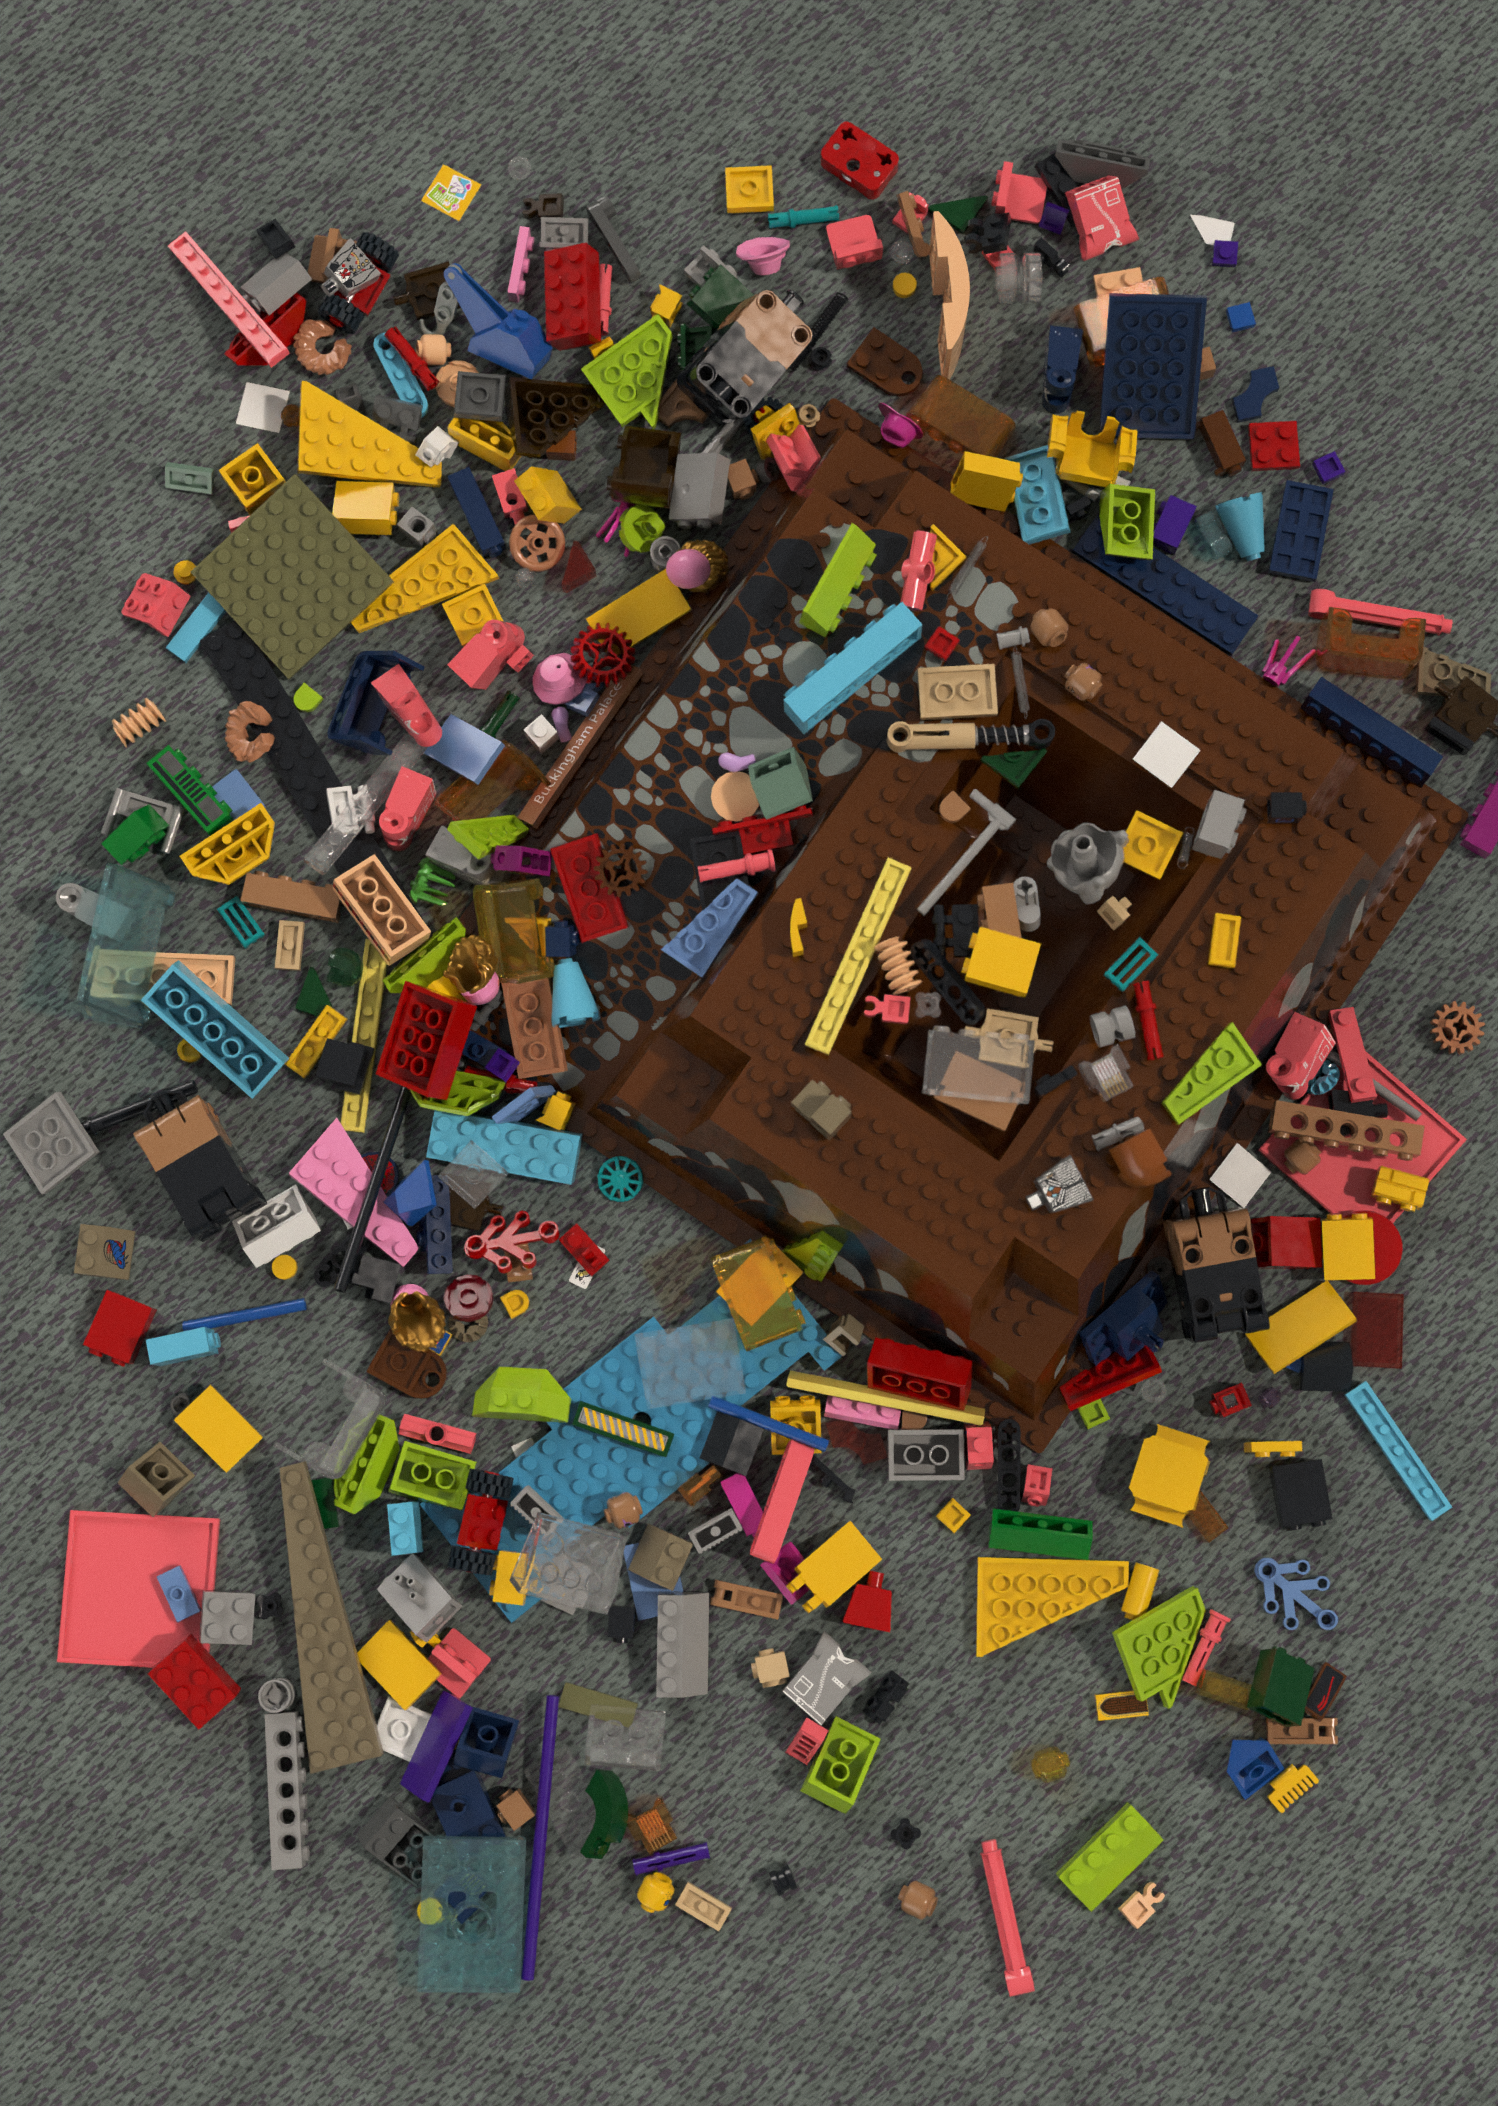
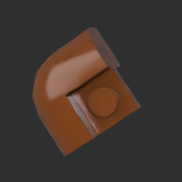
M1150 1128L1109 1150L1121 1171L1118 1177L1131 1187L1146 1188L1158 1184L1172 1175L1170 1170L1167 1171L1163 1164L1168 1160Z

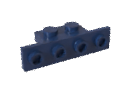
M431 1175L436 1206L418 1221L420 1231L417 1232L416 1241L417 1245L420 1246V1251L427 1252V1274H450L453 1272L449 1176Z

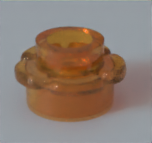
M293 404L285 406L281 412V419L284 425L287 427L299 426L300 408Z

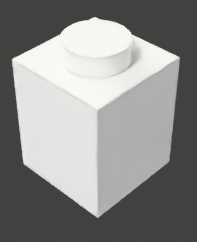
M542 714L524 729L526 738L541 754L559 740L558 732Z

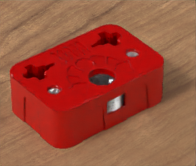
M850 122L841 123L821 150L822 168L871 200L877 199L881 195L884 188L898 171V154Z

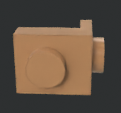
M528 1243L516 1245L524 1251L530 1252ZM504 1251L505 1256L509 1257L512 1263V1269L507 1273L508 1283L533 1279L532 1268H524L521 1260ZM531 1258L526 1259L525 1262H530Z

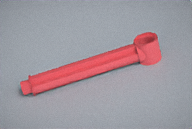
M1314 589L1311 591L1308 616L1315 619L1327 620L1335 616L1437 634V636H1440L1441 633L1450 634L1453 620L1445 619L1444 614L1436 615L1339 598L1335 596L1334 592L1326 589Z
M996 1839L981 1842L983 1852L980 1855L983 1861L1006 1970L1004 1975L1008 1993L1012 1997L1034 1992L1035 1988L1031 1970L1025 1962L1001 1853L1002 1849L997 1847Z

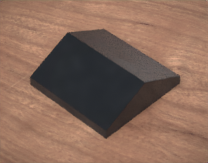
M1325 1341L1301 1357L1300 1391L1349 1392L1351 1390L1353 1374L1350 1342Z
M717 1411L700 1459L747 1476L764 1429Z

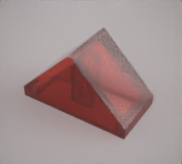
M575 540L573 541L562 581V589L566 593L597 577L594 566L580 543Z

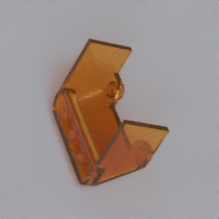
M502 740L501 742L505 747L479 785L460 776L437 797L435 805L450 822L486 818L517 788L521 791H529L537 785V781H540L547 787L551 783L529 756L508 741Z

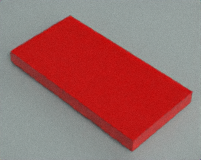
M598 833L550 849L582 943L629 927L620 899L617 897V891L609 895V888L607 886L602 889L600 888L603 881L601 879L595 880V877L600 875L599 871L594 870L595 866H600V862L596 858L604 857ZM605 868V875L610 881L612 878L610 871Z

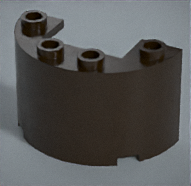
M625 426L623 435L618 436L617 449H621L619 467H614L613 475L608 476L606 489L609 491L612 501L670 509L677 456L680 454L681 433Z

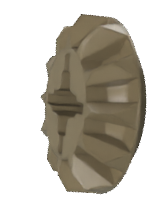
M487 1314L481 1319L475 1320V1323L479 1324L469 1326L466 1333L464 1324L451 1315L449 1317L451 1333L455 1338L463 1342L477 1341L485 1334L488 1327Z

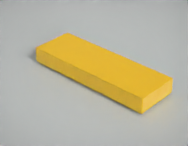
M326 1005L285 1065L301 1077L306 1078L321 1058L327 1038L334 1040L348 1019L331 1006Z

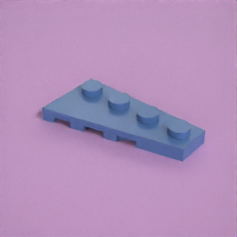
M736 878L707 908L702 910L690 924L683 928L661 950L704 978L759 892Z

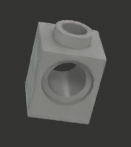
M411 507L397 524L399 531L421 548L425 544H429L436 536L435 524L414 507ZM418 525L425 527L422 532H413V529Z

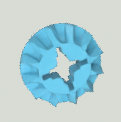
M1329 1060L1322 1064L1314 1079L1308 1082L1307 1092L1309 1094H1324L1337 1084L1340 1071L1336 1064L1331 1063ZM1322 1074L1325 1075L1323 1077H1319L1318 1079H1316L1317 1076H1321Z

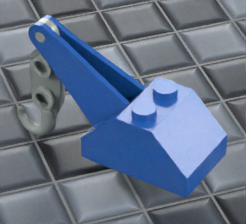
M451 264L444 271L446 281L439 287L434 308L437 328L435 331H429L424 325V319H420L419 326L422 333L444 335L447 326L455 318L459 303L475 332L474 336L470 339L468 351L532 380L549 361L553 348L546 342V335L537 318L523 310H505L459 264Z

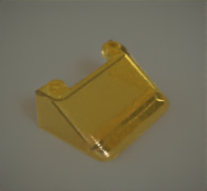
M539 879L497 882L474 886L473 899L479 937L492 945L498 960L495 972L499 977V983L520 984L554 977L553 958L542 956L534 906V900L543 896V887Z

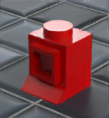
M1243 1383L1235 1384L1211 1394L1213 1400L1209 1401L1214 1414H1219L1220 1418L1252 1406Z

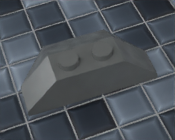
M1059 139L1055 153L1056 158L1073 181L1084 185L1110 175L1119 178L1121 189L1146 176L1151 159L1128 149L1084 140L1066 141Z

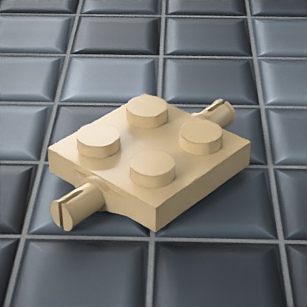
M987 1008L985 1022L981 1029L965 1026L964 1037L979 1039L980 1052L978 1061L1030 1070L1032 1056L1036 1049L1052 1052L1053 1041L1038 1039L1037 1026L1039 1017Z

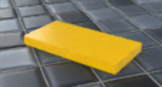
M666 569L589 616L586 620L594 630L598 622L601 628H605L606 623L610 624L611 630L618 626V634L626 632L625 640L631 639L632 645L630 647H634L692 609L679 587L669 580ZM603 639L599 640L600 644L605 641ZM613 643L612 651L618 657L622 653L618 646Z
M1326 1280L1270 1316L1269 1330L1248 1333L1245 1336L1271 1372L1275 1374L1355 1323L1357 1318L1329 1281Z

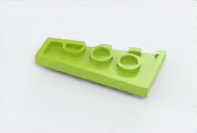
M515 815L452 821L447 828L454 836V839L466 847L478 860L495 852L497 845L508 846L526 837L530 830Z
M1230 1022L1162 1102V1105L1176 1125L1185 1121L1262 1065L1233 1022Z
M820 1231L811 1235L809 1239H802L800 1243L795 1242L792 1246H786L782 1252L793 1263L802 1268L809 1278L813 1280L818 1279L822 1282L842 1249L843 1244L826 1232Z

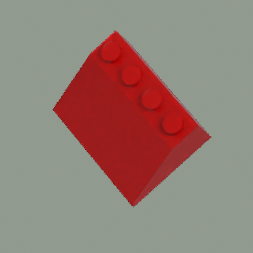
M405 981L376 1075L426 1097L447 1100L477 1006L450 995Z

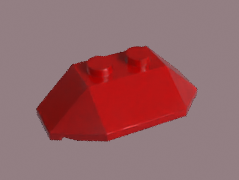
M295 293L271 315L263 311L258 314L286 348L295 342L294 336L299 333L300 325L304 320L306 300L298 293ZM241 332L234 337L229 349L224 353L227 358L237 365L268 366V363Z

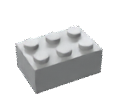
M964 1429L887 1430L888 1481L965 1480Z

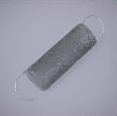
M1184 833L1179 861L1188 862L1194 837L1192 834Z

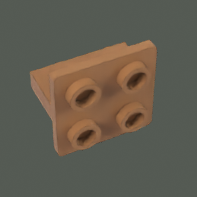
M329 228L328 237L319 235L314 237L307 272L312 278L310 281L324 283L328 280L324 274L326 266L348 241L341 237L339 229Z

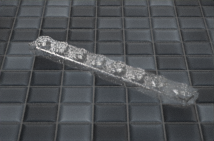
M407 732L392 750V755L385 758L304 857V863L324 876L390 795L401 767L411 769L427 747L420 746L413 736Z

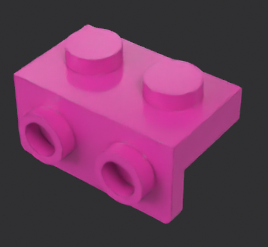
M789 1541L781 1547L774 1564L764 1561L760 1566L792 1605L810 1589L804 1584L797 1591L791 1593L786 1587L788 1583L799 1575L794 1568L805 1560L793 1543Z

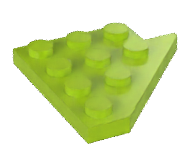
M659 314L652 317L581 368L583 374L621 427H624L642 414L651 428H656L672 341V332Z
M1191 1586L1112 1632L1137 1700L1144 1701L1159 1692L1163 1706L1169 1709L1173 1706L1206 1611L1197 1587Z

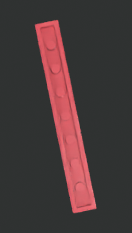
M184 232L167 245L271 368L290 354L285 345L187 232Z

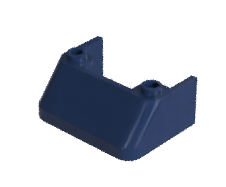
M394 650L362 651L359 653L353 663L327 733L328 738L371 755L391 756L393 751L385 747V736L379 732L387 707L371 682L397 664L401 666L409 679L411 678V671H424L425 667Z

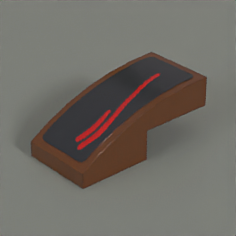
M1327 1662L1322 1664L1313 1684L1310 1686L1304 1712L1321 1722L1347 1676Z

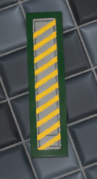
M580 1401L572 1425L666 1458L675 1435L669 1431Z

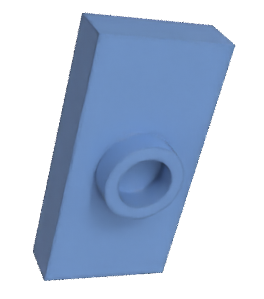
M181 1565L157 1576L177 1622L201 1611Z

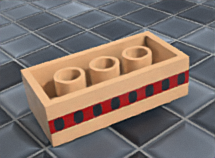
M375 854L334 879L333 891L388 966L429 941L431 930Z

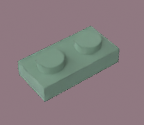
M167 462L165 465V488L212 494L214 491V469Z

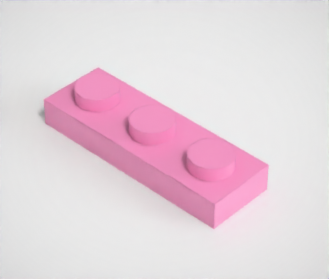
M520 226L507 292L511 302L519 303L520 295L525 293L526 281H523L524 273L529 272L530 259H527L528 251H533L534 237H531L529 227Z
M828 1395L824 1417L898 1430L901 1409Z

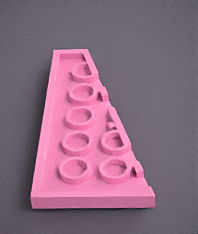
M336 1118L289 1172V1176L354 1228L372 1172ZM380 1187L364 1237L404 1268L419 1250V1247L403 1221L383 1203L387 1196Z

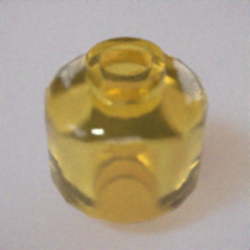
M1052 1746L1036 1751L1034 1759L1031 1760V1767L1036 1779L1049 1783L1066 1776V1767H1070V1761L1066 1752H1061L1057 1746Z

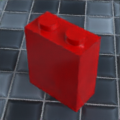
M106 1290L83 1345L89 1347L88 1352L96 1356L102 1357L103 1354L111 1356V1362L125 1367L126 1363L134 1364L157 1309L116 1292Z

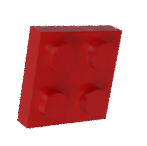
M1297 421L1249 423L1251 471L1300 468Z

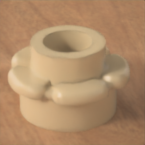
M806 404L799 408L797 412L799 424L806 425L808 428L815 426L816 422L820 420V413L813 405Z

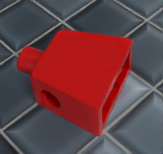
M870 1570L867 1585L856 1583L843 1617V1623L890 1632L892 1591L882 1588L884 1573Z

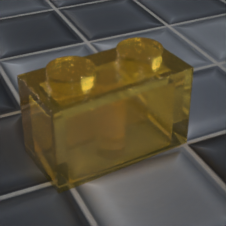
M1203 1669L1195 1693L1248 1710L1247 1703L1252 1684Z

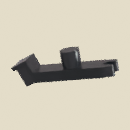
M813 1455L811 1461L825 1473L818 1481L825 1488L834 1481L845 1491L843 1500L853 1504L852 1500L856 1490L846 1485Z

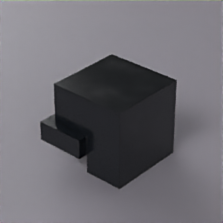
M327 1038L316 1076L321 1081L337 1085L336 1088L338 1090L361 1096L375 1049L351 1041L347 1044Z
M358 1255L349 1284L366 1288L364 1298L391 1303L401 1265L366 1255Z

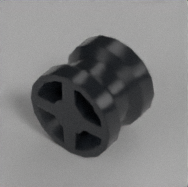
M788 1864L784 1865L782 1870L769 1872L778 1896L783 1895L788 1889L795 1890L798 1888Z

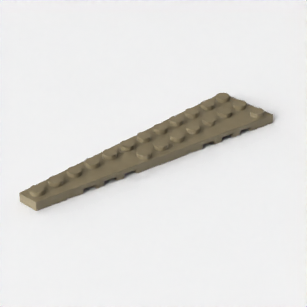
M306 1461L281 1467L280 1478L310 1774L380 1757L384 1754L309 1470Z

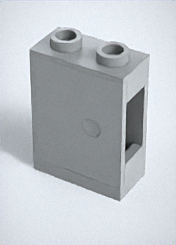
M719 453L678 454L669 520L677 523V526L683 529H691L692 526L710 529L712 525H721L730 459Z
M413 1553L405 1558L400 1566L391 1575L387 1576L377 1588L379 1593L412 1632L426 1643L462 1608L460 1602L426 1563Z

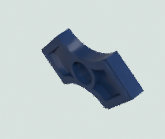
M1274 366L1251 371L1249 387L1243 394L1233 398L1232 403L1237 423L1261 418L1263 401L1267 396L1279 390Z

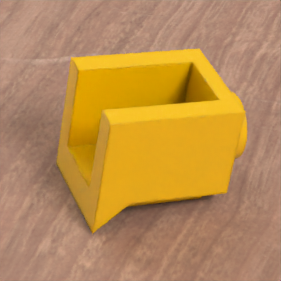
M659 284L660 294H657L650 307L652 317L659 314L667 327L670 328L683 305L680 302L682 295Z
M558 1091L556 1095L548 1097L542 1111L544 1116L536 1119V1121L560 1131L561 1129L565 1130L576 1103L570 1101L571 1096Z

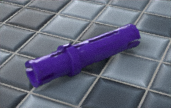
M707 1842L664 1853L657 1851L654 1852L655 1855L632 1859L635 1875L637 1876L638 1874L655 1870L662 1872L664 1868L706 1858L709 1859L710 1855Z

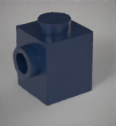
M555 920L552 925L545 927L546 957H571L576 954V946L579 944V933L576 931V925H568L567 920Z

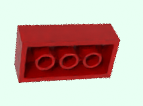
M586 242L545 251L546 342L559 351L600 343L599 252Z
M875 1337L867 1362L868 1388L964 1411L972 1387L973 1361L963 1356H951L943 1354L938 1350L930 1351L913 1344L905 1345L888 1338L880 1339Z

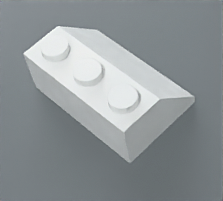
M296 1184L268 1200L267 1205L252 1214L242 1215L232 1221L242 1249L256 1268L270 1262L276 1256L289 1251L295 1245L321 1231L315 1216Z

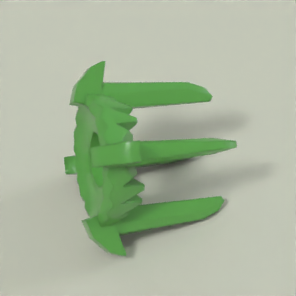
M428 857L424 858L418 864L421 867L418 870L415 881L411 880L410 887L412 890H410V898L414 904L419 899L438 906H445L447 902L428 895L423 891L442 897H448V895L428 886L426 882L431 880L455 888L453 883L430 872L452 880L456 878L451 872L429 863L430 859Z

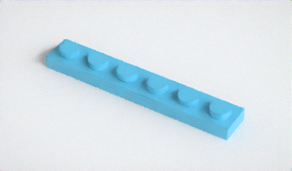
M1367 1381L1362 1382L1344 1394L1427 1518L1433 1521L1451 1509V1504Z

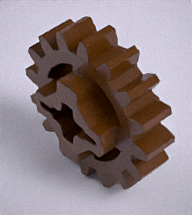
M621 843L620 848L617 849L616 845L612 844L610 852L607 849H603L604 857L596 858L600 862V866H595L594 870L599 871L600 875H597L595 880L601 879L603 881L600 888L602 889L607 886L609 888V895L617 891V897H621L623 891H625L627 896H630L632 888L639 891L638 883L646 882L642 878V874H647L648 870L643 869L642 865H645L647 860L641 861L639 859L642 852L640 851L635 854L633 852L635 846L631 845L629 849H625V843ZM624 853L618 861L609 859L614 854ZM632 858L636 862L637 872L632 869ZM625 862L624 870L627 871V874H622L617 878L618 870L615 869V866H620ZM605 868L610 871L612 877L610 881L605 875ZM628 879L633 881L628 886L619 887L622 880Z

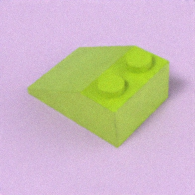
M1109 484L1100 492L1099 517L1105 555L1142 560L1153 559L1155 489Z
M404 1441L388 1492L413 1500L462 1511L468 1489H465L469 1470L475 1469L476 1462Z
M835 1716L800 1791L846 1814L855 1803L881 1739Z

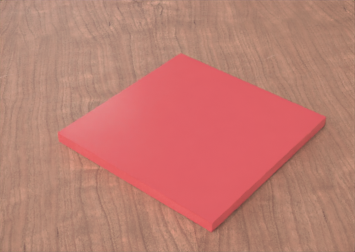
M1365 1051L1372 1078L1422 1113L1418 1120L1415 1121L1377 1094V1098L1373 1100V1104H1387L1388 1116L1382 1119L1425 1126L1420 1156L1413 1158L1412 1161L1398 1159V1155L1388 1153L1386 1157L1373 1155L1372 1150L1363 1149V1152H1354L1348 1150V1146L1339 1145L1338 1148L1323 1146L1324 1142L1314 1140V1144L1322 1152L1319 1155L1321 1161L1308 1174L1303 1175L1298 1171L1293 1174L1284 1164L1287 1160L1284 1151L1299 1139L1298 1137L1289 1136V1139L1275 1138L1273 1133L1258 1151L1329 1214H1342V1217L1354 1211L1368 1210L1380 1213L1394 1223L1404 1211L1400 1209L1401 1205L1392 1202L1390 1206L1382 1205L1376 1202V1198L1371 1197L1378 1168L1380 1166L1428 1178L1430 1182L1467 1139ZM1336 1065L1339 1068L1340 1077L1337 1084L1331 1090L1348 1091L1343 1069ZM1331 1090L1320 1095L1308 1093L1299 1104L1329 1109L1327 1093ZM1292 1117L1291 1125L1295 1129H1301L1302 1121L1298 1117ZM1321 1121L1316 1122V1130L1319 1133H1326L1327 1127L1325 1123ZM1372 1130L1365 1131V1138L1370 1142H1374L1376 1139L1375 1133ZM1391 1134L1389 1138L1391 1144L1399 1146V1136Z
M70 1510L57 1662L153 1668L188 1635L192 1634L199 1641L201 1611L177 1622L157 1576L181 1565L200 1608H202L203 1590H215L220 1519L155 1515L152 1517L149 1514ZM200 1643L208 1652H210V1644Z

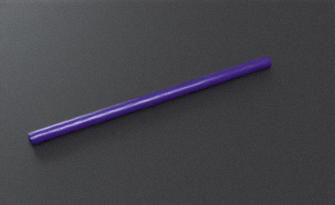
M547 1695L521 1976V1979L526 1981L534 1980L559 1706V1696Z

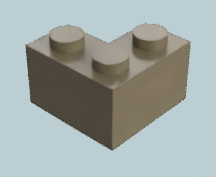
M812 1079L791 1102V1106L830 1141L851 1118V1105L841 1095L835 1097L832 1094L830 1096L831 1090L821 1081L816 1083Z

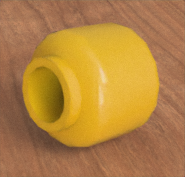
M661 1872L648 1874L637 1891V1898L641 1903V1907L650 1913L666 1909L674 1894L672 1880Z

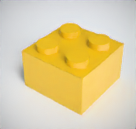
M258 443L219 469L224 481L249 515L254 513L286 482Z

